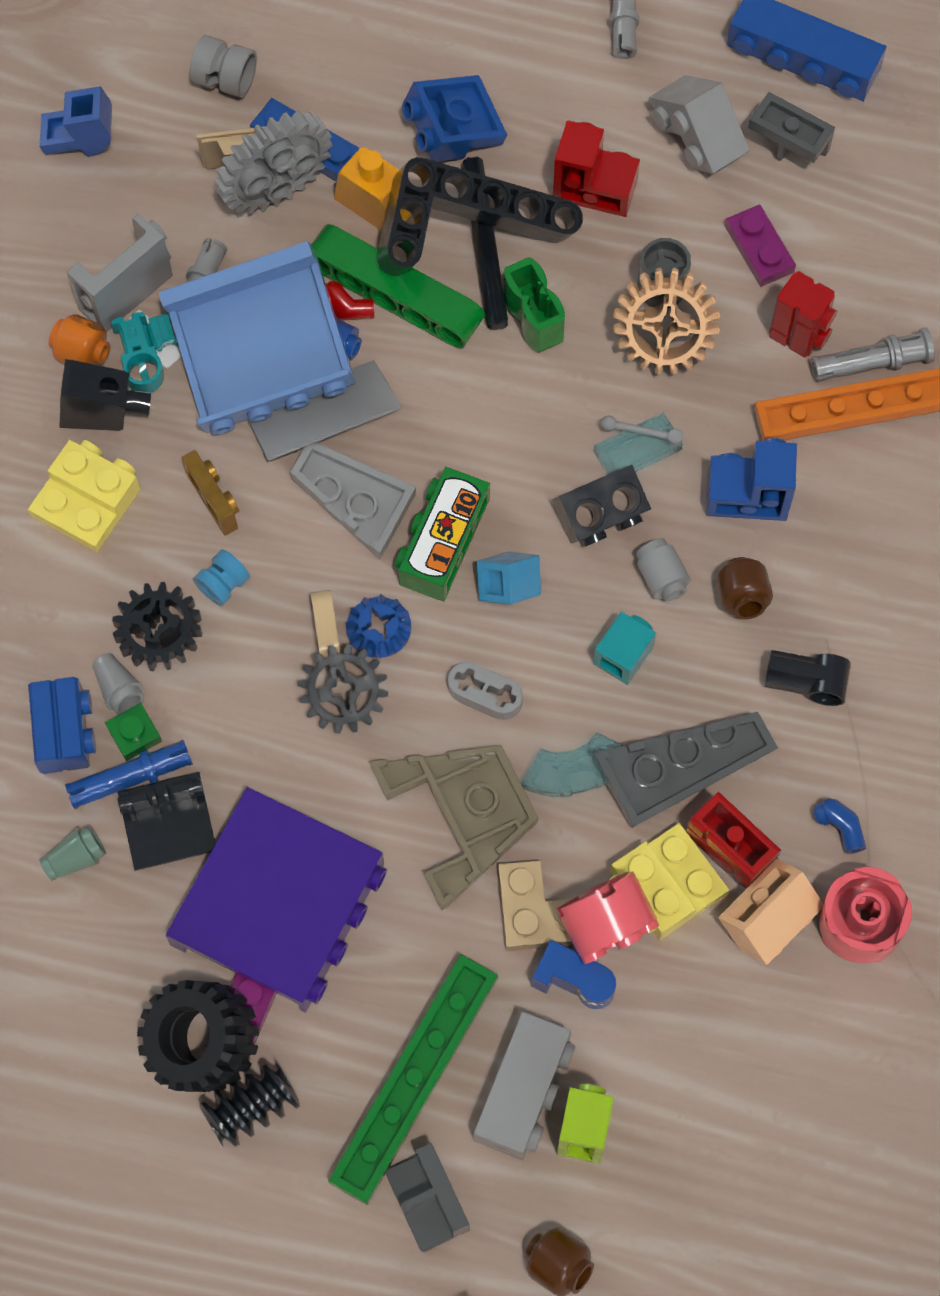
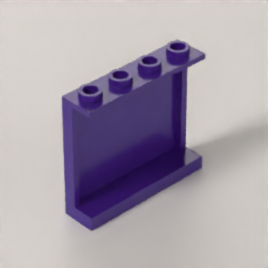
M247 787L170 925L166 938L170 946L184 953L188 949L297 1003L300 1010L306 1013L311 1002L317 1005L321 1000L328 985V981L324 977L331 964L337 967L344 957L348 947V943L344 942L350 928L357 929L363 921L368 909L364 902L370 890L377 892L384 881L387 869L383 867V852Z

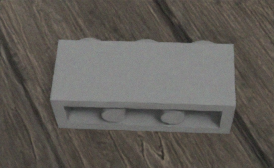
M522 1011L474 1131L475 1142L522 1161L527 1149L535 1152L544 1127L537 1125L543 1108L551 1111L560 1086L553 1084L559 1068L567 1070L576 1047L569 1043L571 1030Z

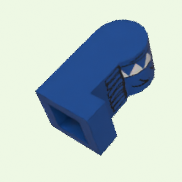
M550 940L532 977L531 987L547 994L553 984L577 995L586 1007L603 1009L613 1000L616 978L613 972L606 966L596 961L584 964L577 952Z

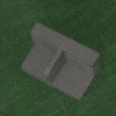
M771 92L767 93L749 119L748 124L749 129L778 144L777 159L782 160L790 150L812 163H815L820 155H827L835 127Z
M432 1143L417 1149L415 1157L388 1169L386 1177L421 1252H426L470 1231V1224Z

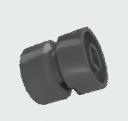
M659 238L648 243L640 256L637 284L642 287L640 275L644 272L649 275L651 280H655L657 268H662L664 278H670L672 268H677L679 271L678 279L683 281L685 275L690 273L691 255L687 248L681 242L671 238ZM665 294L653 296L647 299L645 303L651 307H656L663 302ZM677 296L676 304L678 305L683 298Z

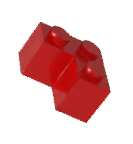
M567 120L554 160L553 196L570 200L581 207L627 217L638 180L640 159L631 157L624 152L603 150V128H598L588 122Z

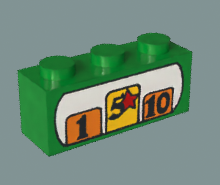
M446 466L440 479L435 477L432 479L426 494V500L429 501L424 513L418 512L416 514L410 534L414 535L408 548L403 546L400 549L395 562V569L399 573L400 586L442 602L446 600L490 501L489 482Z

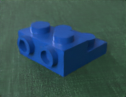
M479 75L413 82L402 103V113L405 120L408 122L413 121L417 129L416 143L418 149L421 152H427L430 160L433 161L465 158L469 149L502 145L507 137L503 124Z

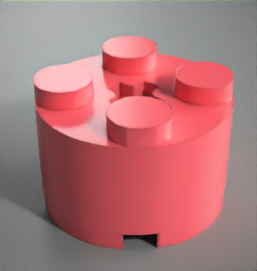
M875 867L854 869L836 879L824 898L822 909L819 912V928L822 941L835 954L850 962H880L896 949L907 932L912 918V905L909 897H907L901 887V883L892 874ZM861 910L868 912L869 921L861 919V914L859 913Z
M634 871L609 879L591 888V891L580 897L577 895L556 908L584 964L601 958L607 954L606 950L615 946L620 950L642 939L641 935L659 926L657 917Z

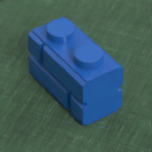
M76 677L55 679V681L31 682L28 684L34 762L39 772L48 774L90 767L89 754L96 753V742L93 728L86 729L85 715L92 714V701L89 689L83 690L79 679Z

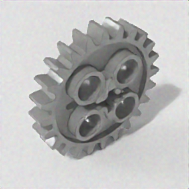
M299 110L290 118L288 113L285 112L277 122L273 117L269 118L267 126L264 128L257 124L253 135L243 134L242 139L244 142L241 145H232L230 147L233 154L221 159L225 166L216 170L219 177L214 182L218 186L216 188L217 192L231 210L235 208L238 213L247 210L249 214H252L259 207L262 212H265L269 204L273 203L275 207H278L282 198L286 197L291 200L296 189L300 191L305 190L303 183L316 179L313 174L314 171L325 168L322 161L331 156L328 150L333 147L330 141L332 135L318 116L314 117L311 112L302 115Z

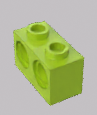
M580 1084L579 1089L570 1087L557 1155L600 1164L614 1096L605 1095V1088L592 1084Z

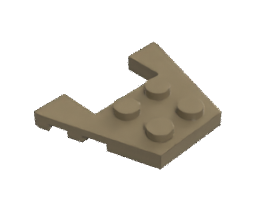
M502 745L450 751L447 755L430 757L417 755L409 756L406 760L387 762V759L371 763L372 770L387 800L428 783L463 855L425 872V878L441 910L449 907L538 823V816Z

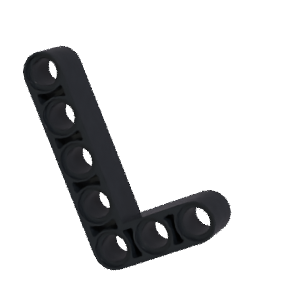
M416 157L409 160L393 178L378 250V263L385 273L399 276L420 260L431 208L550 243L562 242L577 232L583 223V214L579 206L570 200L427 158ZM408 172H413L420 177L422 187H416L409 181ZM445 183H450L456 187L458 198H454L447 193ZM482 193L489 195L493 199L494 208L484 204ZM519 204H523L529 209L530 219L520 214ZM400 209H405L413 215L414 225L408 224L402 219ZM555 214L560 215L565 220L566 229H562L556 224ZM393 246L403 249L406 254V262H401L394 257Z

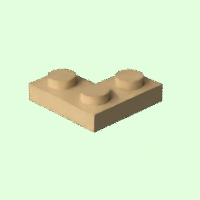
M541 861L498 864L506 951L545 948L550 940L563 946L573 945L556 910L557 907L570 899L545 901Z

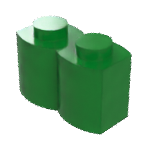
M531 257L505 267V303L509 311L521 321V329L526 342L538 353L564 341L565 325L564 307L557 295L547 288V278L542 267Z

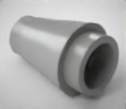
M106 653L95 659L92 668L95 671L108 709L114 710L119 715L137 704L143 703L142 684L113 654Z

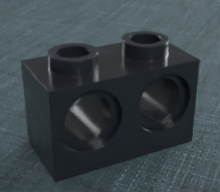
M633 465L624 467L552 499L570 543L582 540L585 547L607 538L604 530L618 524L622 531L643 522L640 514L651 510ZM617 489L623 490L629 497V506L625 511L617 509L613 504V494ZM580 505L589 507L593 513V522L589 527L582 526L577 521L576 511Z

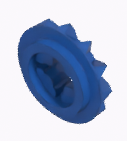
M382 594L373 598L364 597L358 605L351 607L346 621L347 636L351 645L358 652L365 648L367 649L366 656L389 657L399 652L410 638L411 620L409 612L399 603L398 599L386 598ZM372 614L376 617L378 616L381 621L388 619L389 622L385 624L386 638L383 637L382 633L379 634L377 629H367L372 626Z

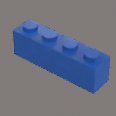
M743 0L730 23L727 46L734 48L740 54L751 55L768 62L774 68L785 69L802 76L808 82L819 83L836 90L842 96L855 98L863 102L882 67L887 47L775 0Z

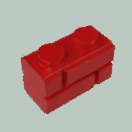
M800 271L794 272L777 296L769 331L770 338L783 346L790 345V350L804 358L810 356L815 347L821 350L832 333L833 329L829 327L838 312L832 308L835 291L821 283L814 284V279Z
M717 792L696 812L688 823L687 834L729 874L734 873V879L745 889L778 859L781 849L720 792Z

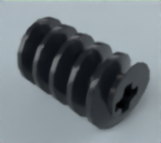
M264 1063L260 1065L261 1080L247 1073L245 1075L247 1089L245 1090L236 1083H231L230 1091L232 1098L230 1100L220 1092L215 1093L217 1108L213 1109L204 1101L199 1104L203 1115L222 1146L224 1139L235 1147L240 1145L238 1130L240 1129L248 1136L253 1137L255 1135L254 1120H257L266 1128L270 1126L268 1116L270 1110L280 1118H283L285 1116L284 1101H287L296 1109L300 1107L297 1095L277 1063L276 1071Z

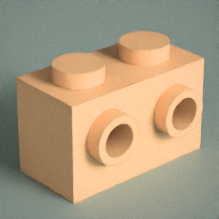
M776 859L718 918L741 952L768 965L821 911L823 902L803 871Z

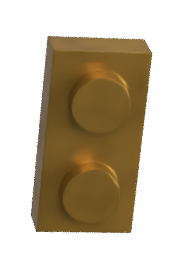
M196 450L182 456L185 474L223 535L226 536L237 530L238 525L235 514L240 512L239 507L229 491L222 493L216 482L220 478L211 461L208 459L203 462Z

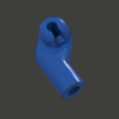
M832 798L825 799L824 803H819L814 807L813 814L817 823L825 826L832 823L840 829L847 854L858 853L866 849L860 821L854 811L839 800Z

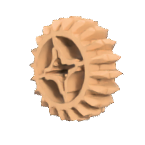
M662 268L656 269L655 280H651L645 272L640 275L642 287L632 281L629 282L627 290L630 295H619L618 303L623 308L614 309L613 314L615 319L621 321L614 325V334L624 335L618 340L619 348L631 347L627 353L629 361L641 356L640 368L642 370H645L650 362L655 363V373L657 375L661 374L663 365H670V372L673 375L677 374L678 363L681 362L687 370L692 369L693 361L691 356L703 361L706 358L703 348L713 349L715 346V340L710 335H716L720 332V325L712 322L720 318V310L710 308L716 302L714 294L702 296L707 288L706 283L703 281L692 287L694 279L692 273L686 274L683 281L679 280L677 268H672L670 278H664ZM665 294L660 305L638 310L639 306L647 299ZM677 296L685 299L694 307L699 319L691 318V314L682 312L676 304ZM671 306L670 316L672 321L669 327H667L666 336H662L663 326H661V322L664 316H666L667 307ZM635 324L642 325V329L651 331L657 338V345L654 346L644 340L638 333ZM689 333H695L686 343L669 348L670 342L675 337L688 336Z

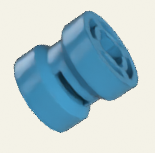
M221 549L212 558V565L208 569H202L193 578V581L208 599L218 606H223L231 598V591L235 587H241L250 578V574L237 558L226 550Z

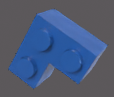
M770 438L764 441H756L752 458H742L735 453L711 456L708 471L706 516L787 521L796 489L797 443H786L782 439Z

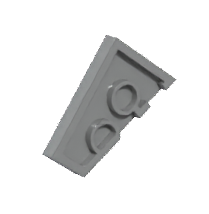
M317 442L303 448L290 471L291 478L380 560L416 495L415 486Z

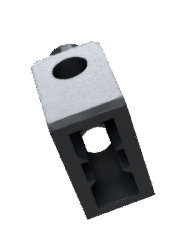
M65 359L60 395L59 428L121 431L124 427L125 414L149 416L151 393L128 390L129 373L124 370Z

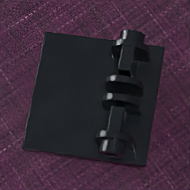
M200 772L118 791V805L120 813L123 815L135 871L212 852L216 842Z

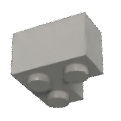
M684 75L649 97L654 109L652 110V117L656 125L665 132L681 135L686 147L684 155L693 168L713 174L750 151L722 82Z

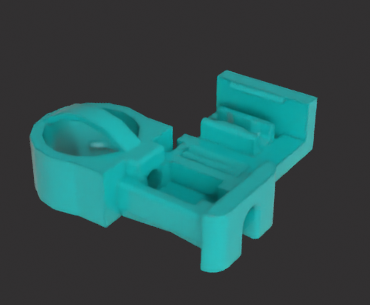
M143 312L131 314L132 319L124 321L123 317L115 318L112 320L111 326L114 334L120 333L126 354L120 356L123 370L129 373V388L133 391L149 393L157 390L163 383L164 369L156 349L161 351L163 350L162 347L164 348L169 343L178 346L170 324L172 322L169 313L148 318L150 323H147ZM145 362L153 363L157 366V372L151 379ZM135 365H138L142 381L134 380L130 376L131 369Z

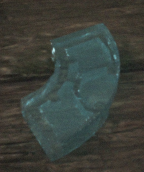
M596 732L586 745L574 751L556 753L541 748L521 784L527 791L551 797H570L572 794L586 792L594 788L598 789L607 783L591 754L624 745Z

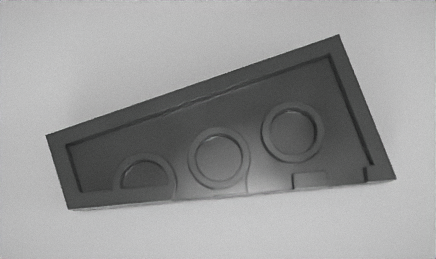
M754 712L710 723L705 726L594 752L591 756L630 827L633 828L778 749L759 712Z

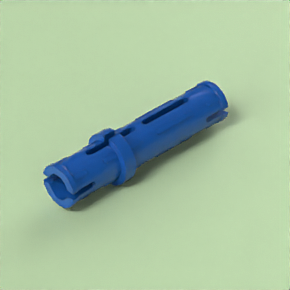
M181 740L179 743L150 754L147 750L139 753L140 757L71 784H65L67 793L70 794L69 799L75 810L82 805L149 780L150 783L159 781V776L187 765H193L184 740Z

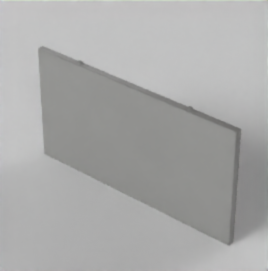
M375 360L353 368L352 371L356 383L347 386L348 390L340 395L325 397L322 394L310 398V403L304 407L293 410L284 407L272 411V416L263 421L250 422L248 419L268 461L401 409V405Z

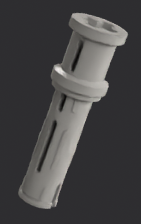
M925 327L921 328L919 333L898 338L894 334L888 335L882 343L812 357V370L816 382L887 366L889 369L899 370L903 364L922 360L926 363L933 362L935 351L930 331Z

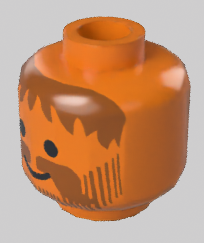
M77 314L69 315L65 319H59L53 326L48 343L49 347L52 348L53 356L62 364L65 363V359L94 365L97 363L103 364L110 352V343L106 341L105 328L101 324Z

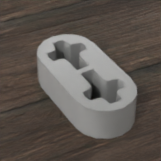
M469 662L454 666L449 673V693L459 703L501 720L511 719L520 712L523 704L522 689L515 681ZM468 675L473 676V684L482 690L473 686H469L466 691L460 690V682L457 679L465 680ZM505 691L510 692L511 701L514 703L506 702L504 707H500L497 705V697L489 694V692L498 696H502Z

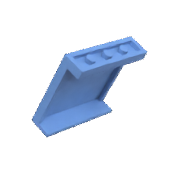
M308 241L158 292L163 308L170 315L200 418L196 419L197 424L206 433L212 432L213 435L224 434L232 431L236 423L248 419L250 422L263 421L272 416V411L287 407L289 410L298 409L308 405L310 398L322 394L325 397L337 396L348 390L347 386L356 383L316 252Z

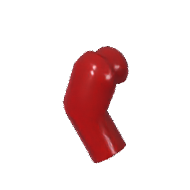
M337 281L326 283L333 310L338 319L375 318L373 299L354 300L345 291L341 283Z

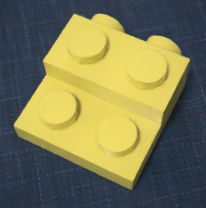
M69 439L47 472L50 478L28 508V512L31 517L97 553L141 488L137 476L134 475L136 470L129 463L119 458H116L112 463L101 457L102 451L93 443L82 440L79 445Z
M680 823L650 843L645 841L611 865L610 874L612 877L610 879L623 873L634 871L659 923L657 928L647 932V934L653 932L659 941L729 893L728 887Z

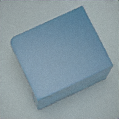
M505 552L477 561L479 601L511 605L541 594L539 555Z

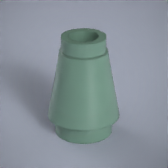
M88 825L82 830L77 827L39 861L46 875L53 881L58 877L61 878L99 864V858L106 855V851L96 832Z

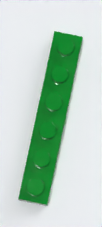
M460 954L328 1180L329 1184L363 1204H369L497 982L498 974Z

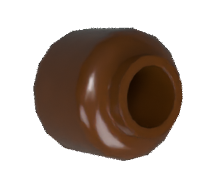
M745 557L734 558L724 565L716 576V585L721 604L728 614L740 619H752L760 616L771 604L773 599L772 587L767 569L760 561Z
M553 1228L544 1235L541 1233L536 1234L529 1242L525 1251V1256L529 1258L527 1264L528 1276L557 1296H565L571 1292L573 1294L579 1293L593 1273L594 1263L591 1262L590 1248L560 1228Z

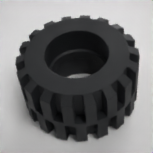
M182 980L178 981V984H168L163 987V994H154L149 1000L152 1008L143 1009L140 1018L144 1019L145 1023L144 1027H138L137 1037H143V1045L138 1046L139 1056L147 1057L148 1060L143 1064L147 1072H157L154 1077L155 1081L160 1085H169L168 1089L174 1091L210 1092L226 1089V1084L237 1083L241 1079L239 1072H248L252 1065L248 1057L249 1055L257 1054L258 1045L253 1044V1036H259V1026H252L251 1020L256 1018L253 1008L244 1007L248 1000L242 994L234 993L235 988L219 984L218 982ZM201 1013L209 1027V1043L204 1054L197 1060L188 1047L187 1034L192 1020L197 1014Z

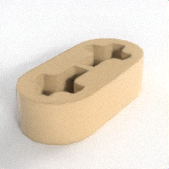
M331 590L311 592L319 652L324 657L329 656V645L334 644L338 653H340Z

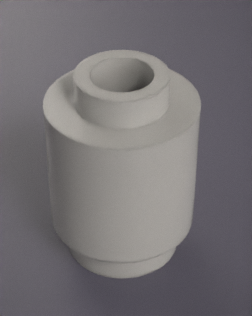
M660 538L648 542L637 551L636 555L639 559L637 566L655 599L664 598L666 602L678 599L687 592L686 586L690 583L691 578L673 545H668L665 539Z

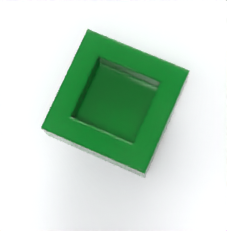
M141 703L104 722L125 761L162 742L161 736Z

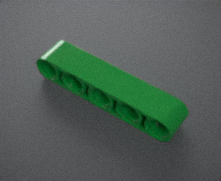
M325 225L311 244L316 252L324 277L341 283L343 287L365 299H373L374 304L455 348L461 349L465 347L485 317L483 309L476 302L412 267L399 276L385 273L378 263L379 249L337 226Z

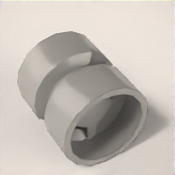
M204 35L200 38L194 49L190 64V81L210 89L219 85L220 91L243 98L248 93L253 82L257 66V53L253 49L236 44L228 48L224 40Z

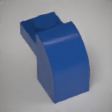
M102 87L67 91L64 98V110L41 114L40 148L45 154L81 149L89 157L99 154L108 148L111 142L112 103Z

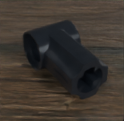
M771 650L765 687L808 695L811 701L821 705H843L845 703L851 662L847 658L835 654H819L813 658Z

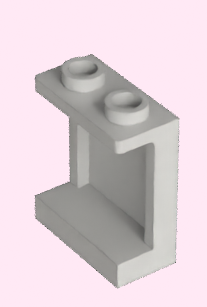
M139 214L132 218L137 241L95 277L79 262L67 271L78 310L88 319L101 324L106 332L112 328L111 322L113 319L118 317L124 318L173 276L169 261L171 255L165 244L167 239L165 232L155 221L147 222Z

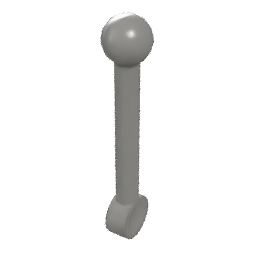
M605 416L601 421V426L606 431L618 429L665 439L671 446H679L683 441V433L679 429H672L666 432L619 422L613 416Z

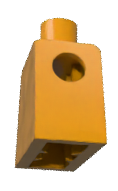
M361 147L338 173L334 199L382 231L393 178L399 169L385 161L377 151ZM400 209V215L406 222L412 214L405 209Z

